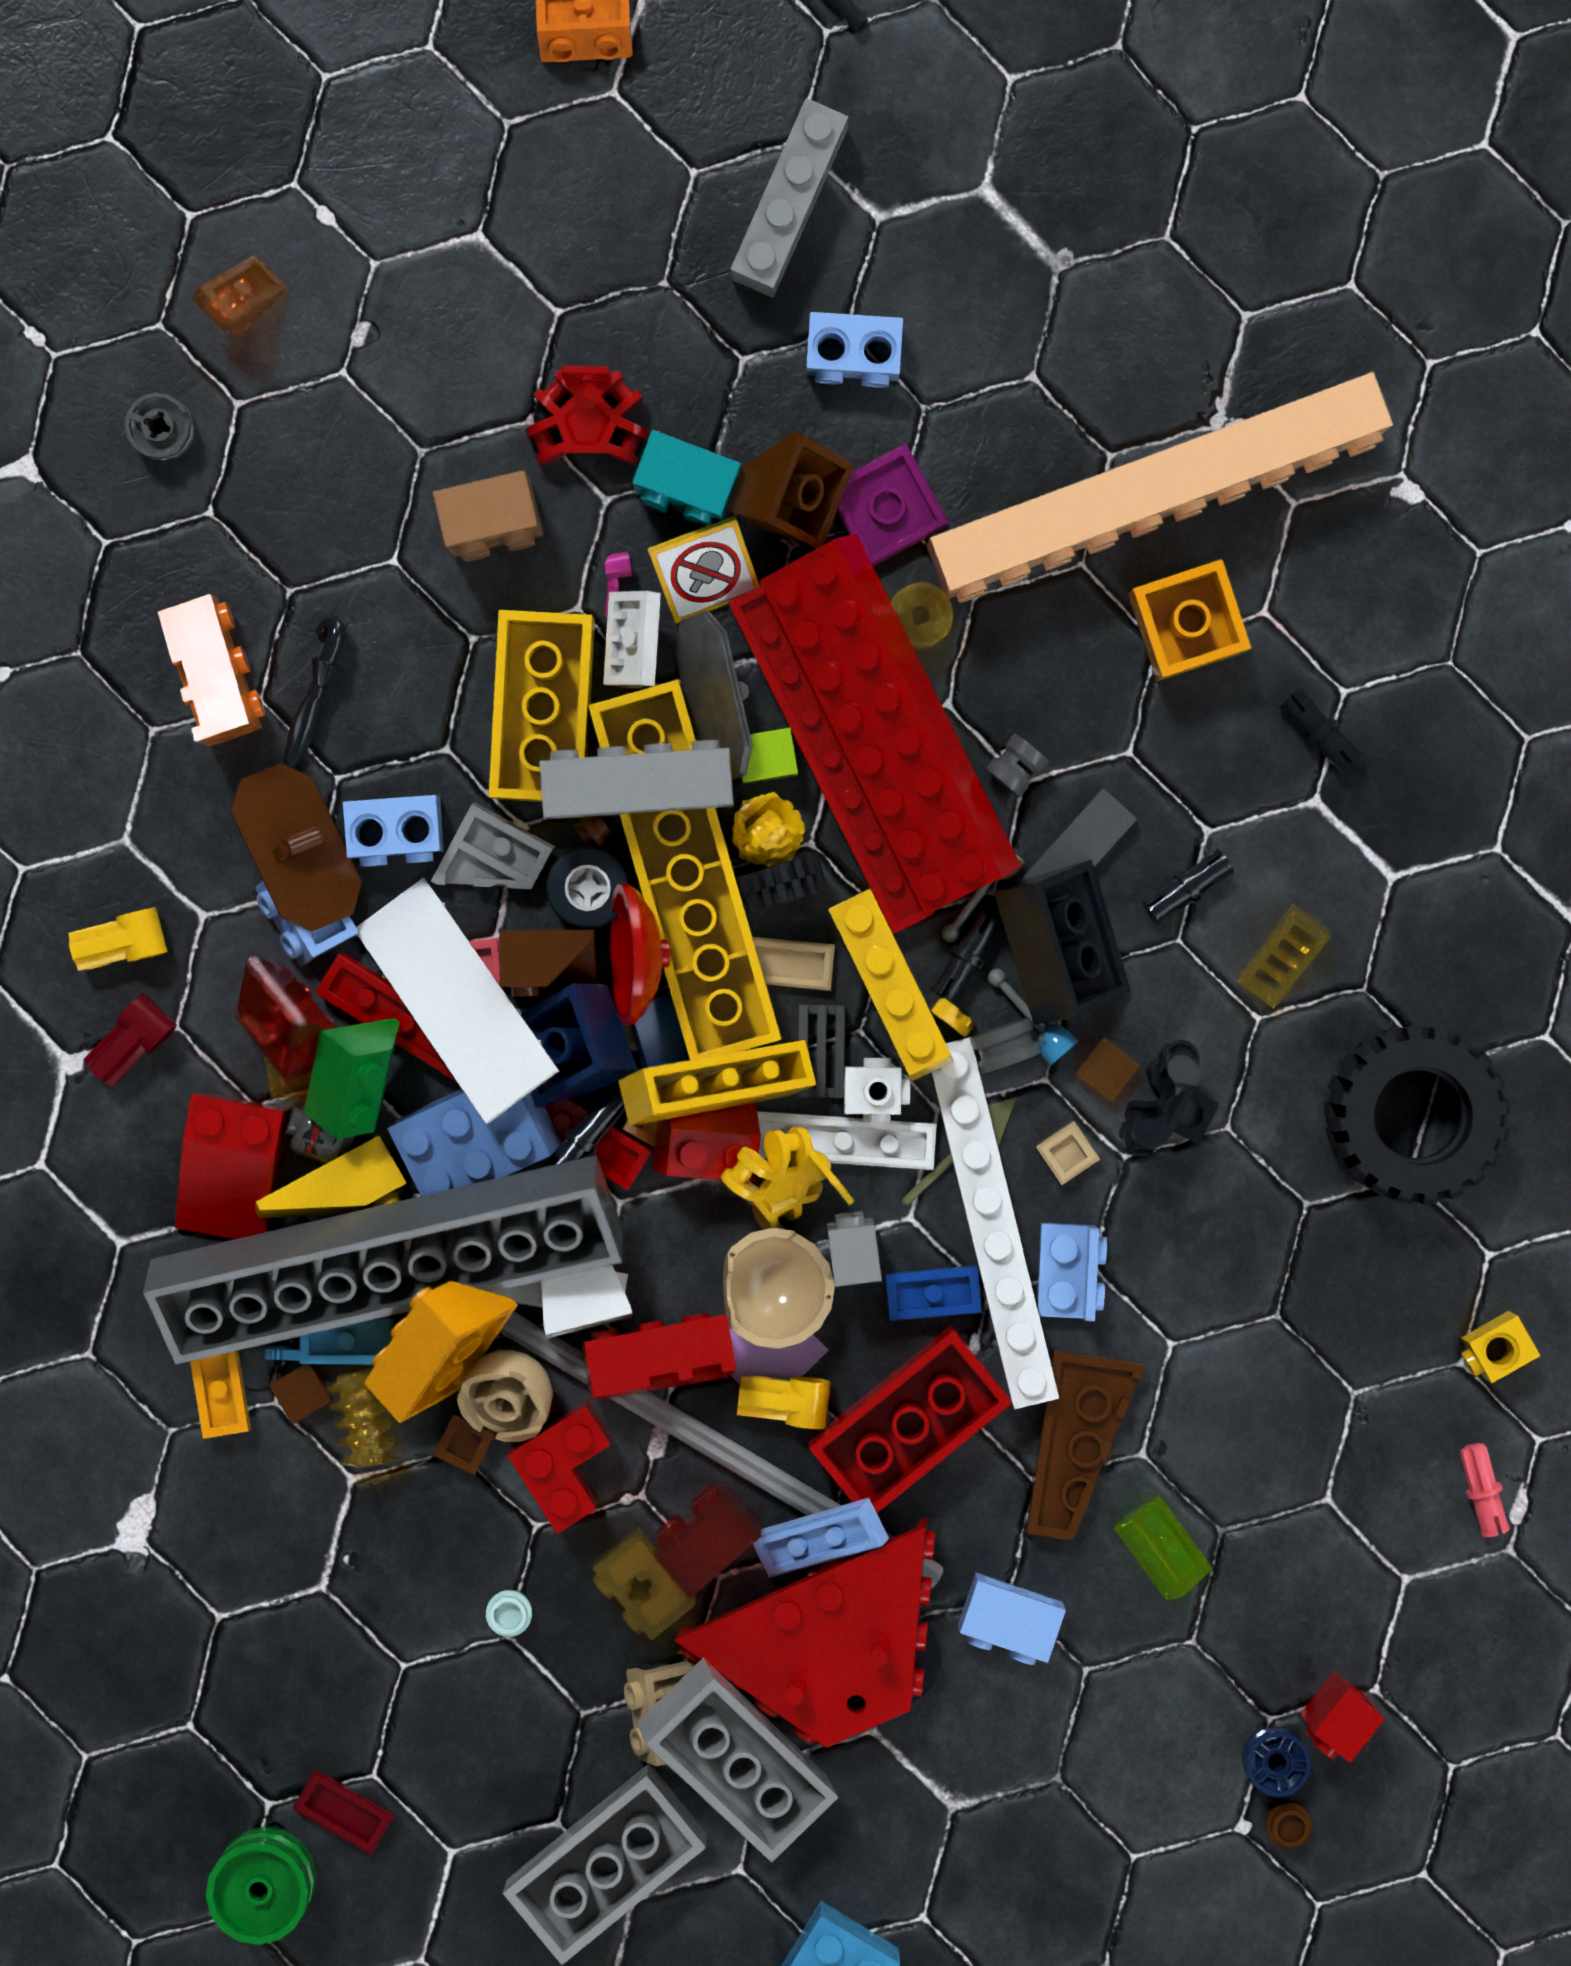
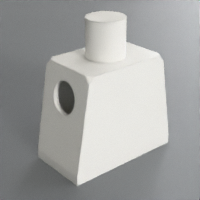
M613 1265L541 1281L546 1339L632 1317L631 1306Z

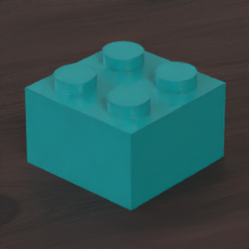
M652 430L632 483L636 494L642 500V505L667 514L669 507L683 512V515L686 516L684 519L686 522L703 528L726 519L728 514L726 509L741 472V463Z

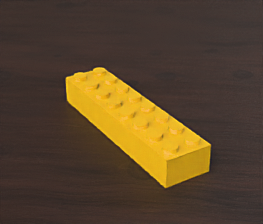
M679 680L588 705L600 748L623 746L625 747L626 755L645 754L644 745L672 743L673 752L692 750L691 742L696 741ZM716 808L619 814L643 898L655 915L661 939H668L670 964L669 967L663 968L690 1060L740 1052L782 1040Z

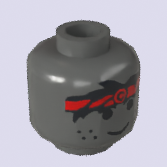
M305 1104L302 1109L292 1108L284 1128V1133L291 1135L290 1149L294 1154L325 1165L349 1152L354 1136L336 1139L304 1114Z

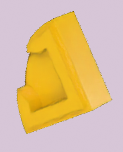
M938 998L930 1009L934 1016L965 1039L975 1027L974 1021L959 1011V1008L945 998Z

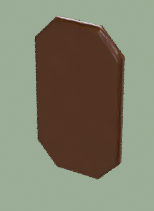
M280 763L240 779L231 814L279 916L313 932L353 915L362 881L351 858H347L346 847L313 778Z

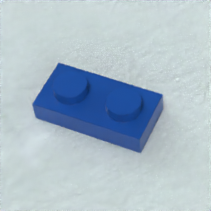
M977 1265L885 1273L890 1321L982 1312Z

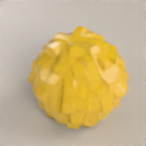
M775 792L742 801L739 810L734 813L735 819L732 827V842L739 848L740 859L753 862L756 865L763 864L770 867L792 860L795 857V853L801 847L800 843L803 841L802 835L805 832V826L801 819V814L798 810H793L794 806L789 800L783 801Z

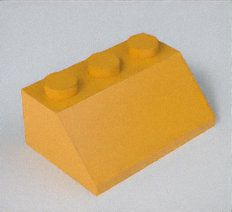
M449 1281L434 1290L431 1287L424 1288L410 1301L409 1307L412 1310L408 1316L402 1319L390 1332L393 1339L389 1345L373 1358L372 1364L374 1368L364 1384L399 1423L406 1421L461 1389L464 1376L473 1364L484 1356L518 1306L512 1298L454 1281Z

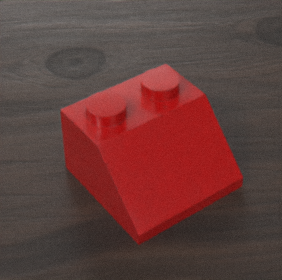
M756 1103L657 1121L652 1169L666 1176L722 1180L721 1175L727 1168L733 1169L739 1162L737 1154L743 1147H748L759 1154L761 1133ZM753 1173L748 1181L756 1183L757 1175Z

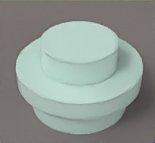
M504 1590L495 1594L489 1601L486 1609V1619L488 1625L495 1633L505 1637L517 1636L529 1626L532 1619V1607L527 1597L515 1590Z

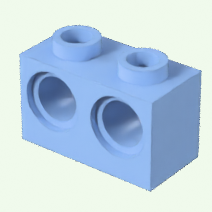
M810 312L806 375L815 376V382L820 384L839 385L843 384V378L862 379L861 385L866 387H889V381L899 380L903 318ZM828 339L839 341L844 347V354L834 361L823 359L818 353V347L823 341ZM880 342L889 348L891 356L886 362L875 364L865 357V348L871 343Z
M427 795L343 802L347 858H359L360 867L388 865L387 856L405 855L406 863L434 861L433 853L444 852L440 796ZM414 817H423L429 825V834L420 843H413L406 836V825ZM376 820L383 829V836L378 844L368 847L360 839V829L367 821Z

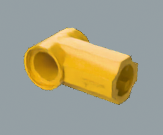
M156 907L116 917L117 921L68 933L72 959L78 971L90 970L126 959L127 962H132L167 953Z
M741 1374L737 1415L783 1420L787 1425L800 1428L825 1429L831 1382L825 1379L792 1376L790 1380L768 1376Z

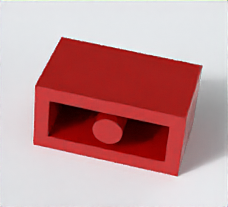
M1336 1671L1332 1672L1300 1713L1308 1725L1305 1732L1313 1739L1311 1742L1331 1759L1334 1760L1339 1754L1350 1763L1385 1720L1371 1699Z

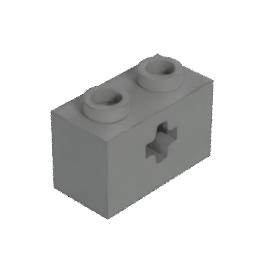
M863 1211L835 1214L836 1222L827 1223L835 1287L882 1281L873 1217L864 1218Z

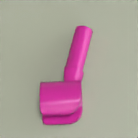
M628 552L611 554L605 561L608 587L605 617L608 615L609 592H619V578L632 577L631 561Z

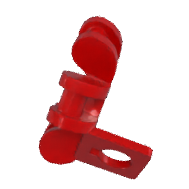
M561 366V370L559 369L553 375L556 380L544 391L539 388L533 394L535 399L552 415L525 429L527 438L529 440L534 439L539 453L535 455L538 465L556 461L567 453L608 454L622 463L632 467L637 466L640 459L636 456L638 448L642 441H648L651 433L645 428L624 419L642 402L644 396L638 390L632 392L622 382L625 376L619 370L611 374L609 367ZM569 393L572 398L559 408L557 404ZM610 395L619 405L613 409L603 399L604 397ZM558 427L564 442L555 444L551 432ZM616 428L625 433L619 447L610 443Z

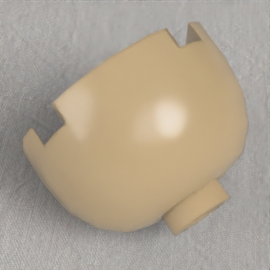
M496 1350L479 1358L466 1373L458 1393L457 1403L461 1415L477 1431L481 1432L484 1426L490 1431L497 1432L495 1437L497 1440L503 1442H522L535 1437L547 1421L553 1389L547 1371L538 1361L518 1351Z

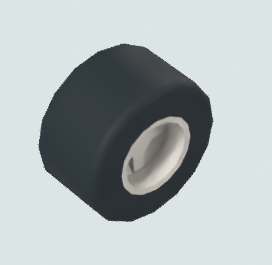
M592 846L574 848L560 856L550 869L546 883L548 902L555 914L570 926L584 930L603 928L618 916V912L612 913V897L615 887L618 884H630V877L623 863L609 851Z

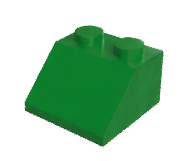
M391 1018L320 1031L304 1114L334 1138L342 1139L375 1131L384 1100L400 1025L397 1019Z

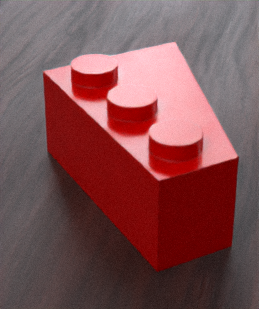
M709 1313L691 1315L681 1318L682 1323L664 1326L663 1321L640 1324L636 1326L637 1332L619 1335L618 1329L591 1333L592 1341L584 1342L581 1347L590 1400L597 1401L727 1378L737 1370L727 1314L709 1317Z

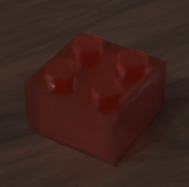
M726 1480L717 1488L713 1483L708 1484L691 1500L693 1503L690 1507L691 1511L683 1518L678 1513H675L657 1530L658 1535L655 1537L656 1544L653 1557L689 1598L695 1595L761 1537L762 1521Z

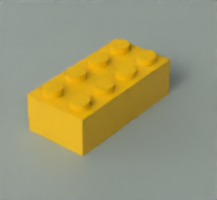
M499 610L489 779L490 798L542 802L540 761L551 760L550 752L560 750H578L579 758L588 757L590 710L588 705H591L595 618L593 615Z

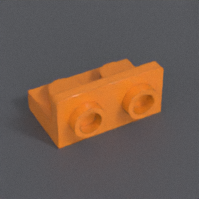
M536 0L537 37L542 62L594 59L612 60L615 58H629L633 55L630 0Z

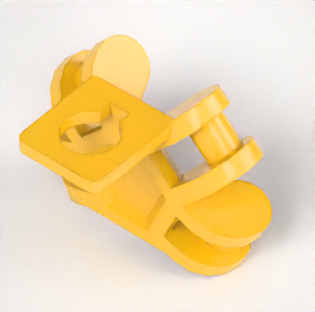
M801 1126L790 1128L787 1134H784L781 1130L768 1131L763 1140L768 1161L754 1150L743 1147L737 1154L739 1162L733 1169L727 1168L721 1175L722 1181L729 1189L742 1198L754 1203L752 1205L753 1214L763 1230L772 1227L777 1228L778 1218L782 1216L791 1221L802 1216V1204L814 1202L820 1197L823 1187L821 1180L825 1178L828 1179L848 1205L854 1202L847 1190L830 1171L831 1162L828 1157L819 1151L813 1150L811 1137L808 1131ZM753 1173L765 1179L759 1187L748 1181Z

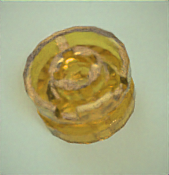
M925 582L911 583L898 591L891 601L914 649L921 650L935 646L944 639L951 628L953 620L952 603L946 593L934 584ZM921 607L928 611L929 620L921 623L919 626L914 623L912 612L914 609Z

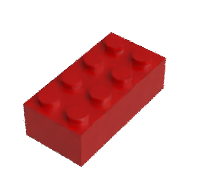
M950 1325L828 1424L825 1429H822L808 1441L809 1450L852 1502L869 1498L876 1513H878L1011 1405L1012 1401L1007 1392L953 1326Z

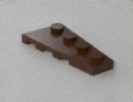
M1053 1349L1051 1367L1059 1399L1047 1401L1044 1406L1026 1526L1027 1534L1073 1541L1094 1491L1101 1468L1112 1448V1442L1121 1420L1124 1419L1130 1405V1399L1136 1384L1145 1369V1363Z

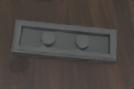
M1102 788L1019 881L1091 859L1095 867L1134 824L1137 818ZM1070 894L1047 901V903L1066 899Z

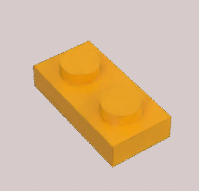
M233 1351L190 1361L203 1439L251 1430L239 1352Z

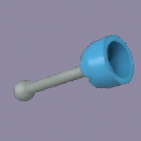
M1001 969L990 971L988 974L989 983L994 987H999L1026 1018L1030 1017L1033 1024L1028 1005L1006 982L1005 972ZM1044 1023L1033 1024L1040 1032L1037 1041L1042 1050L1041 1055L1051 1066L1078 1043V1040L1063 1026H1046Z

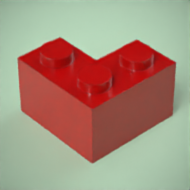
M587 1399L543 1427L535 1437L513 1446L507 1455L557 1534L596 1510L599 1503L598 1497L578 1465L610 1446L613 1436L590 1399Z

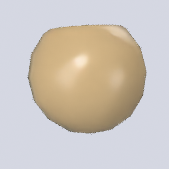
M772 1227L749 1233L729 1249L724 1261L723 1293L728 1324L735 1334L755 1346L781 1349L802 1343L821 1328L832 1309L835 1284L830 1264L815 1244L795 1233V1231Z

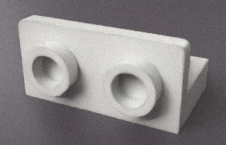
M651 591L609 592L603 685L631 689L655 686L661 593Z

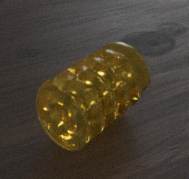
M374 1367L338 1375L337 1381L325 1388L326 1393L340 1394L341 1396L340 1400L329 1406L330 1411L344 1412L345 1416L333 1424V1429L348 1431L346 1437L336 1442L337 1447L350 1448L352 1450L350 1455L340 1460L341 1465L363 1468L389 1463L400 1458L398 1455L385 1453L397 1444L396 1438L382 1435L393 1427V1422L391 1419L378 1417L387 1409L379 1400L374 1399L375 1395L364 1384Z

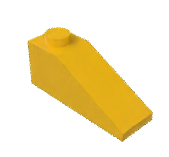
M377 1136L258 1200L255 1204V1211L259 1218L342 1215L401 1201L402 1199L399 1194L404 1192L407 1183L381 1137Z

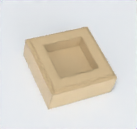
M1075 1121L1070 1122L1035 1146L1061 1185L1100 1160Z

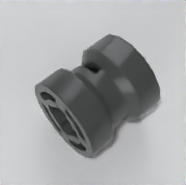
M1014 733L1005 744L1006 751L999 758H993L985 770L1004 788L1020 798L1029 787L1028 780L1033 774L1041 773L1049 761L1031 744Z

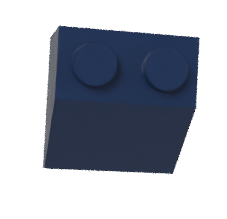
M572 983L520 1014L537 1040H541L542 1047L559 1070L530 1092L536 1108L546 1107L604 1089L637 1070L608 985Z

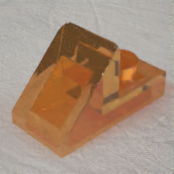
M255 254L201 285L195 292L192 300L224 332L230 330L234 335L239 336L286 291L288 286Z

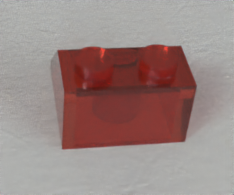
M257 956L247 959L235 1015L236 1019L285 1082L313 1070L320 1031L337 1028L336 1023L329 1015H325L313 1001L308 987L302 982L299 983L288 968Z

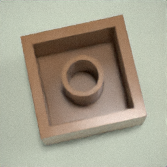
M525 470L433 491L445 547L454 557H463L464 562L489 557V549L499 546H508V551L530 548L536 545L534 538L544 536L532 482Z

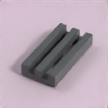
M799 1005L798 1041L806 1040L807 1048L808 1014H817L816 1088L805 1089L798 1093V1097L844 1098L845 1005ZM826 1014L835 1015V1088H826Z

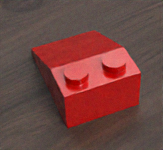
M203 1092L191 1094L182 1145L175 1217L176 1229L231 1239L269 1232L271 1218H259L255 1211V1204L258 1200L276 1191L286 1139L284 1128L291 1111L290 1108Z

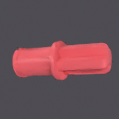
M1483 1443L1464 1446L1460 1450V1457L1469 1486L1465 1493L1466 1497L1473 1501L1480 1527V1535L1482 1537L1498 1536L1497 1529H1500L1501 1533L1504 1534L1510 1530V1526L1507 1523L1499 1494L1503 1487L1500 1482L1495 1480L1487 1447Z

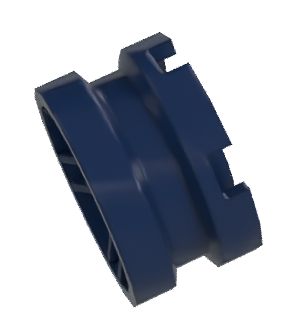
M1273 1726L1260 1729L1250 1736L1243 1749L1242 1763L1244 1771L1254 1786L1266 1795L1275 1797L1292 1795L1303 1787L1309 1777L1311 1768L1309 1752L1301 1740L1286 1728ZM1279 1753L1286 1761V1765H1279L1272 1770L1268 1765V1759L1271 1755Z

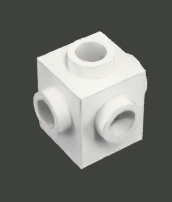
M864 1058L863 1067L844 1066L845 1114H863V1123H891V1115H901V1105L910 1104V1077H901V1068L891 1067V1058ZM875 1082H881L885 1086L884 1095L878 1099L871 1098L869 1095V1088Z

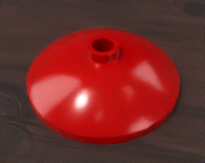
M618 884L612 897V913L618 912V916L614 921L610 922L609 927L611 983L619 1021L622 1025H634L643 1017L658 991L662 967H669L670 946L668 939H661L655 915L641 894L630 884Z

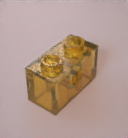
M636 1527L594 1563L593 1570L597 1575L593 1577V1580L599 1590L608 1599L615 1596L626 1609L622 1616L630 1628L637 1635L645 1632L651 1641L695 1606L696 1597L639 1527ZM634 1577L640 1582L646 1579L651 1581L648 1595L642 1590L636 1593L631 1591Z

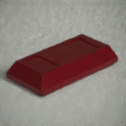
M316 1768L292 1810L370 1855L374 1852L395 1815Z

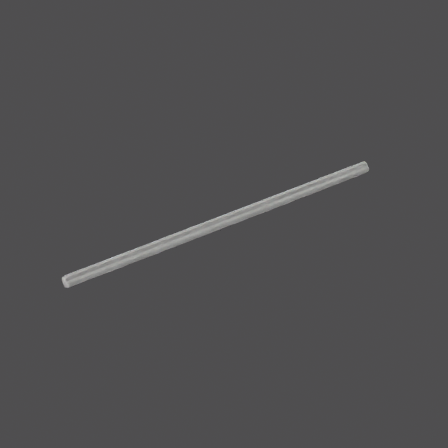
M338 1215L304 1217L311 1221H316ZM513 1311L499 1333L588 1385L581 1350L557 1336L546 1339L544 1328ZM650 1391L610 1398L807 1516L841 1506ZM887 1533L889 1537L888 1540L894 1538L892 1535ZM924 1559L923 1577H932L931 1588H933L943 1574V1567L934 1560Z

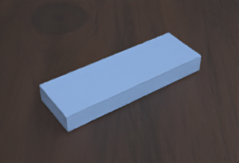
M869 1498L755 1531L750 1537L769 1578L881 1547L889 1539Z

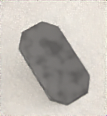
M706 610L681 620L678 627L674 654L696 741L719 740L720 748H729L733 780L746 776L753 747L742 701L748 697L749 688L744 682H738L727 631Z

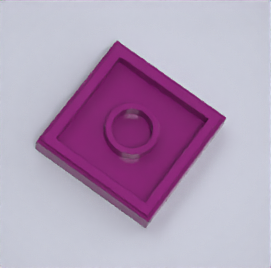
M906 443L851 472L837 509V513L848 534L857 533L873 567L950 525Z

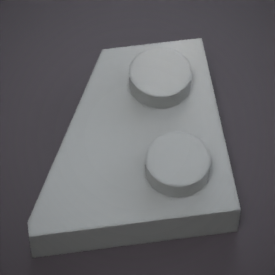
M474 802L464 817L431 882L436 885H446L448 883L468 884L475 887L507 886L516 889H532L555 846Z

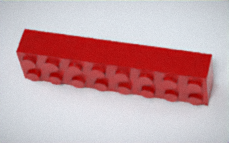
M857 533L836 538L760 580L925 915L1021 868L1022 866Z

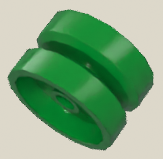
M270 1827L245 1831L232 1840L210 1873L206 1890V1900L210 1916L221 1931L238 1942L262 1945L278 1941L294 1930L314 1895L317 1873L311 1853L297 1837L285 1830ZM258 1882L263 1883L267 1889L259 1887L257 1885Z

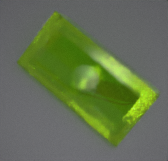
M1160 1495L1151 1498L1114 1527L1115 1531L1166 1600L1184 1596L1213 1569Z

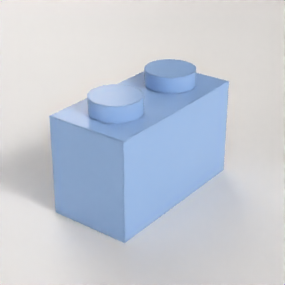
M975 1572L958 1627L960 1633L966 1635L965 1641L975 1647L991 1650L992 1645H996L1010 1650L1008 1656L1022 1663L1035 1665L1036 1659L1048 1663L1066 1609L1062 1601Z

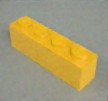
M871 889L829 908L830 914L911 1080L914 1081L953 1062L952 1055Z
M806 1040L645 1068L619 1080V1085L629 1126L788 1097L815 1086L816 1081Z

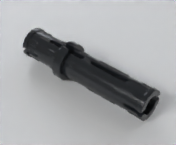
M637 1067V1070L628 1074L627 1076L639 1071L640 1069ZM619 1080L609 1085L574 1129L569 1128L564 1134L565 1141L542 1168L595 1156L598 1153L596 1147L626 1112Z

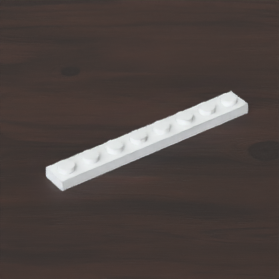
M969 1038L949 1042L946 1045L954 1061L931 1073L1013 1409L1059 1399L975 1052Z

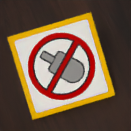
M735 516L647 548L675 624L681 622L682 619L703 611H711L727 605L728 602L760 587Z

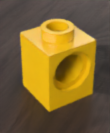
M1510 1311L1461 1337L1467 1350L1461 1353L1467 1367L1474 1377L1481 1374L1484 1379L1491 1383L1540 1357L1520 1318ZM1498 1337L1504 1338L1507 1346L1504 1356L1499 1360L1490 1361L1486 1355L1488 1343Z

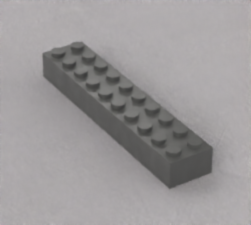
M597 1155L153 1258L150 1260L143 1294L175 1365L408 1312L412 1310L409 1307V1303L417 1293L426 1287H431L434 1290L449 1281L488 1292H495L622 1263L623 1228Z

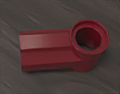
M145 993L140 994L121 1012L115 1020L117 1025L83 1059L89 1070L110 1087H114L146 1053L149 1055L156 1050L177 1027V1024Z

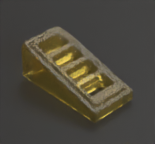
M1292 903L1241 973L1237 982L1269 1006L1275 1008L1331 937L1330 930L1296 904ZM1294 924L1312 936L1308 943L1290 930ZM1282 939L1301 952L1298 958L1278 945ZM1271 954L1290 967L1286 974L1267 961ZM1259 969L1279 982L1275 989L1255 976Z

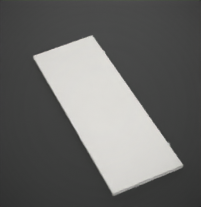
M424 877L356 927L359 932L357 934L486 1124L490 1123L559 1071L542 1047L541 1040H537L447 911L445 903L440 901Z

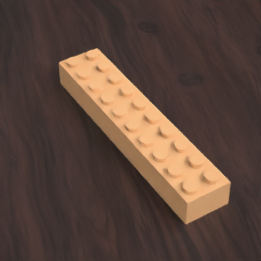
M1374 372L930 537L927 550L946 600L957 596L958 602L962 603L985 594L986 585L1000 580L1002 587L1024 580L1031 573L1030 568L1040 564L1044 565L1046 571L1067 564L1075 556L1074 552L1087 547L1088 553L1093 554L1115 545V541L1119 540L1118 535L1130 531L1132 538H1136L1159 528L1158 525L1163 524L1162 519L1174 515L1176 522L1200 514L1202 512L1201 509L1207 507L1206 502L1217 499L1219 506L1236 501L1246 496L1245 493L1252 490L1251 485L1259 482L1264 490L1289 480V477L1295 474L1294 469L1304 466L1306 473L1319 470L1332 464V460L1339 458V453L1347 450L1350 457L1375 448V444L1384 441L1382 434L1393 426Z

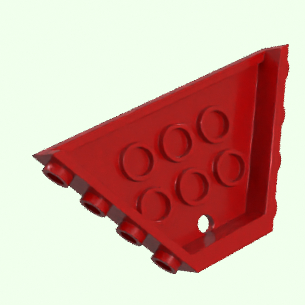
M928 1517L918 1521L916 1528L886 1541L881 1547L863 1551L695 1628L690 1625L679 1629L674 1641L680 1644L679 1650L689 1660L698 1663L704 1657L738 1691L742 1688L755 1697V1704L763 1712L774 1718L780 1715L794 1725V1732L800 1738L810 1744L819 1742L826 1748L910 1711L913 1696L922 1697L924 1668H916L917 1650L926 1651L928 1623L919 1622L921 1605L929 1606L932 1577H923L924 1559L933 1560L935 1532L927 1531ZM859 1695L863 1697V1701L849 1707L848 1699L851 1696Z

